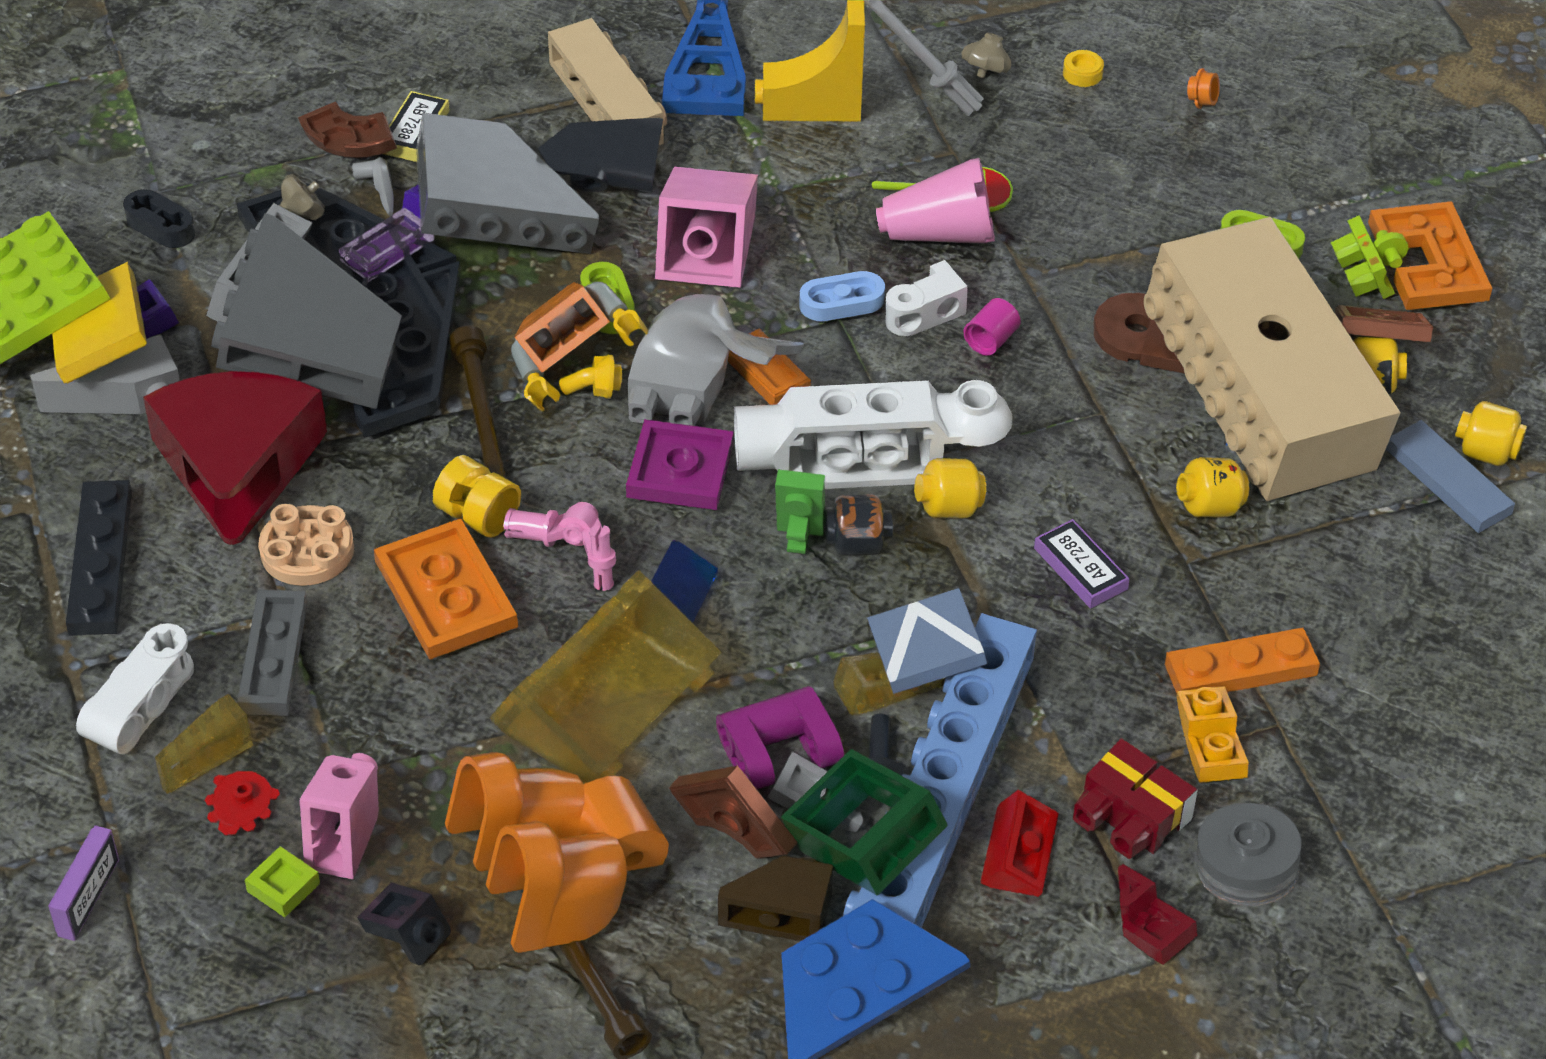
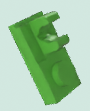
M778 469L775 484L777 530L787 532V552L806 554L809 534L823 536L825 529V475Z

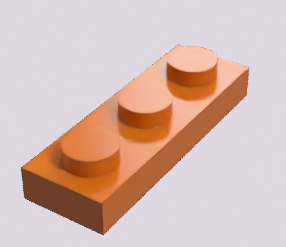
M1304 628L1170 651L1166 653L1165 667L1176 693L1177 691L1193 690L1201 687L1214 688L1224 686L1227 692L1314 677L1318 675L1320 662Z

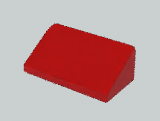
M1019 789L1000 802L995 814L981 884L990 888L1036 897L1040 896L1043 893L1059 813Z

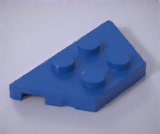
M871 899L781 953L788 1059L820 1058L971 967L969 959L964 953L874 899Z

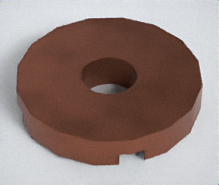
M1122 293L1110 297L1098 307L1093 322L1095 341L1104 352L1118 360L1128 362V358L1141 360L1143 346L1151 321L1144 308V296L1146 295L1144 293ZM1141 324L1147 330L1135 332L1128 329L1127 325Z

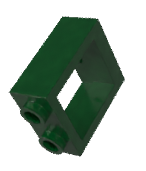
M852 749L781 816L786 828L797 841L796 845L801 852L820 863L833 865L835 872L876 896L948 826L928 789ZM826 788L825 794L821 797L822 790ZM868 796L891 807L851 848L828 836Z

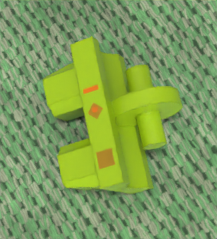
M1360 215L1347 220L1351 233L1332 241L1331 245L1341 268L1362 259L1365 261L1344 271L1355 297L1377 288L1383 299L1394 295L1395 292L1386 275L1385 266L1390 265L1391 268H1398L1402 265V258L1409 249L1405 237L1397 232L1388 233L1386 230H1381L1376 234L1377 239L1372 242Z

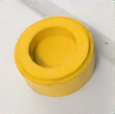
M1077 50L1071 52L1064 59L1063 77L1067 82L1075 86H1094L1103 77L1104 61L1098 54L1092 51Z

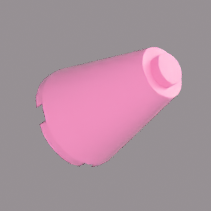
M980 158L970 159L882 199L883 207L876 208L880 233L888 232L890 240L985 244L995 242L992 217L989 218V200Z

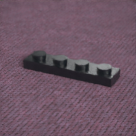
M130 480L87 481L82 484L66 617V627L69 636L117 634L132 498Z

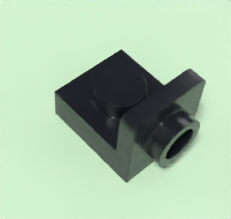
M392 882L357 917L366 933L400 943L409 961L416 965H422L451 934V928L432 894Z

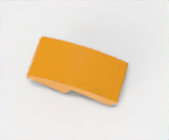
M1225 686L1177 691V704L1181 724L1198 782L1247 778L1249 762L1236 733L1237 714Z

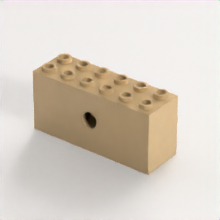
M1267 217L1161 244L1156 264L1153 266L1149 288L1144 296L1145 311L1148 317L1152 320L1154 319L1164 335L1167 348L1174 352L1184 367L1187 380L1197 388L1204 400L1208 414L1218 422L1225 434L1227 445L1232 451L1237 453L1246 468L1250 482L1255 486L1257 485L1265 500H1273L1376 471L1401 412L1273 219Z

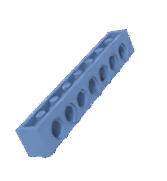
M981 613L975 630L984 650L987 664L945 678L943 692L946 693L943 702L935 700L929 714L927 728L931 730L927 738L919 737L914 747L911 765L914 766L911 775H902L931 792L948 826L878 896L861 887L860 892L852 890L847 899L843 916L874 899L922 928L1033 662L1037 629Z

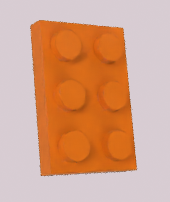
M461 518L374 549L375 562L429 660L518 627L517 613Z

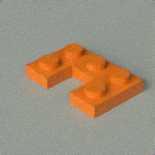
M1452 201L1370 211L1368 224L1375 240L1377 239L1376 234L1381 230H1386L1388 233H1400L1405 237L1408 248L1422 247L1429 264L1400 267L1395 270L1393 281L1406 310L1490 300L1493 288Z

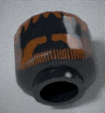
M873 494L838 496L833 503V507L825 508L827 545L834 544L836 552L843 556L878 554L883 547L884 538H892L893 536L892 511L883 510L881 500Z

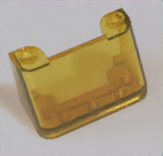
M638 570L623 584L621 590L605 603L539 669H536L530 676H527L508 695L489 719L504 734L563 771L578 775L583 784L602 777L614 776L624 766L617 757L687 687L696 693L716 673L709 665L722 652Z

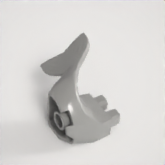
M695 294L679 298L654 317L648 327V334L643 336L636 349L628 377L629 420L643 424L644 419L652 420L654 414L657 413L669 415V423L695 426L698 420L705 422L714 401L720 394L730 350L746 360L767 365L775 355L799 354L804 343L756 337L737 330L721 296Z

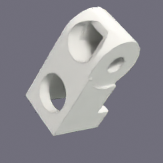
M943 260L930 266V276L918 280L911 285L901 284L892 287L886 294V326L888 330L899 336H910L965 315L967 309V285L951 266Z

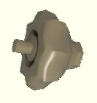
M987 32L980 41L965 46L961 52L963 60L979 67L977 76L985 78L987 70L996 73H1007L1011 69V60L1003 49V37Z
M294 174L287 175L282 182V202L279 206L304 219H318L323 215L325 208L314 193L320 185L314 180L307 186Z

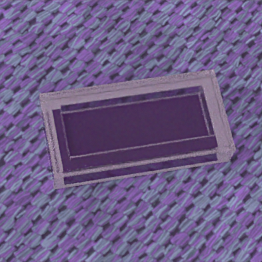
M403 208L339 249L340 260L369 282L380 273L385 272L402 261L408 255L422 248L428 242L433 241L434 235L421 233V219L406 208Z

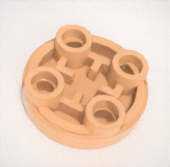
M292 504L278 505L271 511V520L268 521L260 533L258 544L264 568L277 580L291 585H315L336 577L348 566L354 553L353 533L345 518V512L340 507L334 505L326 507L314 505L295 507Z

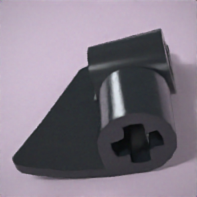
M637 118L570 123L540 146L538 152L545 163L557 174L570 175L571 184L581 190L600 192L606 190L608 185H613L615 188L652 193L663 119Z

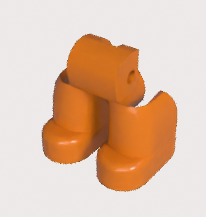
M499 752L465 756L460 760L446 815L445 827L451 834L480 830L473 864L478 871L489 870L486 887L491 894L523 890L511 938V946L515 952L522 953L568 944L573 941L586 940L599 933L610 923L620 906L626 885L627 871L663 865L668 855L669 843L631 781L622 776H606L583 784L578 775L555 768L517 769L509 756Z

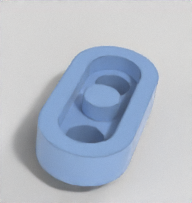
M867 271L813 279L806 282L800 289L799 308L805 317L814 321H829L873 313L884 304L885 283L880 276Z

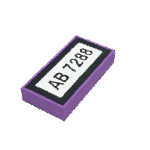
M1073 519L1035 538L1034 549L1090 609L1128 590V576Z
M94 826L90 830L48 905L58 937L72 941L76 940L119 861L111 829Z

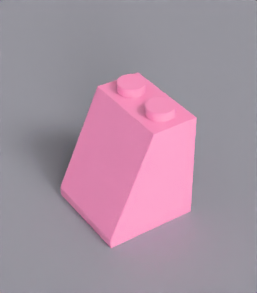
M684 167L673 168L659 196L655 279L741 287L755 219L758 175Z

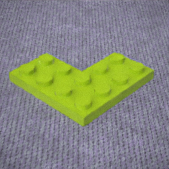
M49 211L41 216H34L26 220L19 229L0 238V364L111 299L99 279Z

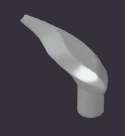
M379 157L373 161L353 163L352 169L355 180L373 178L383 207L387 214L392 216L394 196L387 161Z

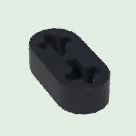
M147 189L134 191L125 197L123 207L126 221L134 230L168 248L184 247L194 239L193 217L186 208L155 191Z

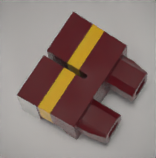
M1121 738L1086 774L1084 792L1075 803L1073 820L1087 831H1094L1104 821L1115 828L1111 833L1110 843L1113 845L1114 850L1127 859H1131L1143 849L1148 850L1154 855L1162 845L1167 834L1174 828L1180 831L1192 820L1198 789L1162 765L1156 769L1157 762Z

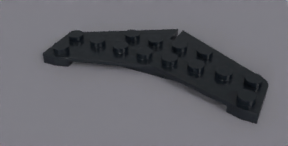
M319 187L314 193L325 206L324 212L316 220L306 219L312 222V226L304 240L402 315L395 348L377 408L374 409L353 403L356 424L364 438L427 417L439 409L450 347L449 337L452 333L461 275L460 261L457 262L456 255ZM281 190L237 203L238 216L248 232H250L251 228H256L262 220L264 213H267L273 203L280 205L282 202ZM385 231L388 232L403 257L402 261L385 272L372 273L365 277V279L341 261V259L346 257L347 263L356 269H369L377 265L381 259L379 250L365 244ZM398 234L423 247L410 255ZM367 248L376 253V260L369 265L359 266L351 261L350 256L355 250ZM374 276H377V277H375L374 279H372L371 281L368 282V280H369L370 278H372V277H374Z

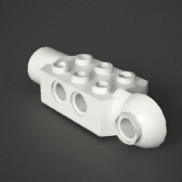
M981 380L966 381L952 393H938L929 381L790 387L778 404L734 407L735 452L738 471L776 469L778 471V469L822 474L825 475V489L915 484L916 476L923 474L929 461L943 458L944 444L960 443L978 447L990 445L1003 439L1012 428V413L1007 402L996 392V389L991 384Z

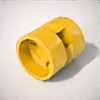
M466 455L455 457L445 466L436 480L433 489V503L437 508L456 519H463L467 526L489 538L498 536L505 530L504 520L509 508L518 510L521 502V490L517 484L497 473H490L486 466Z

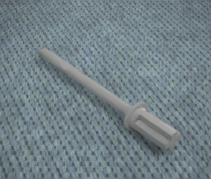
M863 0L934 73L930 79V84L934 88H940L967 116H970L973 111H978L982 107L981 102L984 98L957 71V64L954 61L942 64L881 0Z

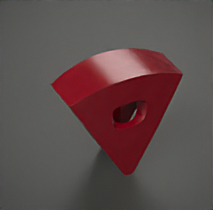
M245 371L210 373L166 385L143 397L153 442L221 539L230 545L238 544L245 539L327 433L321 390L301 381L274 374Z

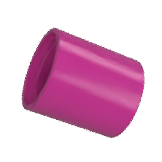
M994 298L964 327L965 340L974 351L986 356L992 355L1020 327V315L1008 301Z

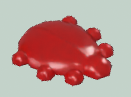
M236 771L226 776L217 775L213 779V783L217 786L214 789V794L207 795L204 800L208 806L214 807V811L208 813L207 819L210 823H217L219 821L218 830L225 836L236 835L241 826L244 831L252 832L256 827L254 822L256 818L259 817L266 820L270 817L271 811L268 805L270 800H277L280 795L279 790L272 788L265 777L253 771Z

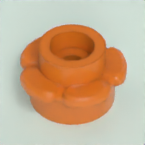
M1201 68L1196 73V76L1189 78L1187 95L1189 100H1194L1196 108L1201 109L1203 105L1214 106L1217 103L1220 90L1218 74L1208 73L1204 68Z

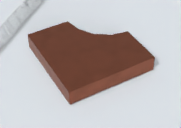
M739 766L679 776L669 787L670 792L697 826H709L726 833L742 844L757 859L787 855L797 843Z

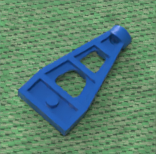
M697 0L695 13L665 72L662 106L666 113L744 116L746 76L727 13L728 0ZM708 3L717 4L719 7L710 8L705 5ZM698 36L721 37L722 46L696 45ZM693 63L722 64L724 75L688 74Z

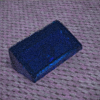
M673 540L640 601L639 628L684 641L718 574V568L683 543Z

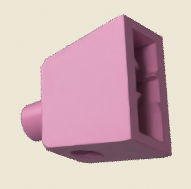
M363 753L353 754L350 758L335 755L327 756L300 798L304 863L319 873L354 879L379 812L378 766L372 757ZM340 821V824H339L338 829H337V831H336V830H335V826H336V824Z

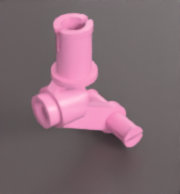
M578 502L561 515H558L556 510H549L547 514L509 508L504 520V529L506 530L504 535L506 538L543 541L546 547H553L556 540L564 539L571 545H584L588 564L593 568L594 587L600 590L602 586V591H606L614 586L612 567L616 564V552L610 547V529L605 525L602 528L598 518V511L593 505L587 502Z

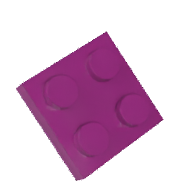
M644 419L626 483V498L717 510L734 444V431Z

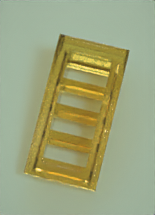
M879 652L842 657L833 683L849 713L857 715L944 686L945 678L893 694Z
M226 694L212 704L155 756L161 786L166 794L175 791L253 746L247 714L229 694Z

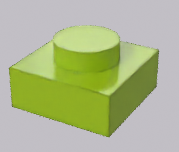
M281 846L245 879L247 892L284 918L320 884L318 871Z

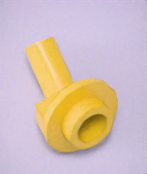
M613 355L594 356L592 367L579 370L559 380L560 389L565 395H569L593 385L594 396L611 399L613 390L620 391L622 366L621 364H614Z

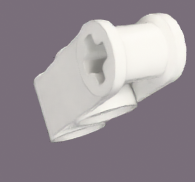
M171 623L160 624L151 628L129 656L114 669L110 678L100 690L84 704L77 718L76 729L78 734L118 754L124 755L129 753L135 747L144 731L155 718L164 712L170 700L184 683L191 678L194 672L193 660L185 651L188 647V639L184 629Z

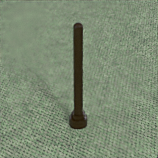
M463 326L453 331L449 337L452 356L464 366L484 465L489 469L490 473L494 472L506 478L481 361L487 352L484 333L478 327Z
M581 941L558 945L606 1021L604 1024V1040L615 1058L628 1059L641 1053L652 1039V1034L642 1018L637 1014H632L629 1010H623Z

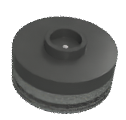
M1235 803L1217 809L1204 820L1198 832L1196 866L1200 881L1213 895L1235 905L1261 906L1283 898L1295 886L1300 869L1301 837L1296 825L1285 814L1263 804Z

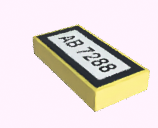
M411 91L389 125L397 149L382 154L417 162L416 145L422 113L447 116L450 111L449 100Z

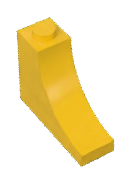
M847 0L845 14L840 25L823 44L814 50L793 59L763 63V79H755V104H763V121L861 122L865 34L863 0Z

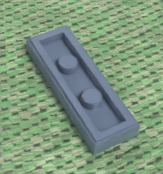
M1422 420L1390 437L1386 450L1477 533L1512 515L1515 503Z

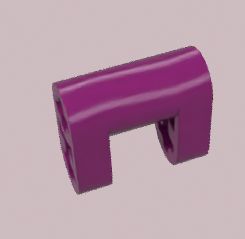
M811 686L716 716L718 735L733 766H739L756 790L775 784L773 765L765 746L797 736L811 762L822 769L835 765L844 756L839 733Z

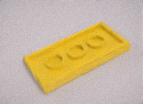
M128 262L97 276L111 299L52 333L56 371L64 384H68L146 346L147 341L135 274Z

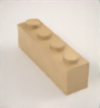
M590 18L548 32L549 63L591 121L662 118L663 125L659 145L664 144L663 126L667 124L664 107L660 102L653 100L648 93L644 80L634 75L627 58L623 54L619 55L606 31L602 32L594 20Z

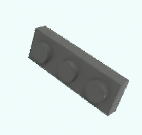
M257 591L237 700L239 714L289 716L308 604L306 591Z

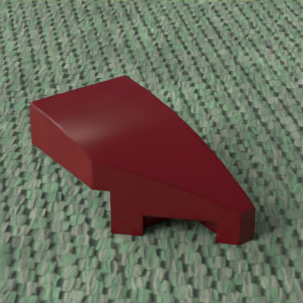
M1125 864L1118 867L1123 936L1145 954L1164 965L1198 936L1196 921L1157 898L1155 882Z

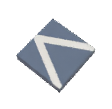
M959 588L867 617L893 694L987 664L984 650Z

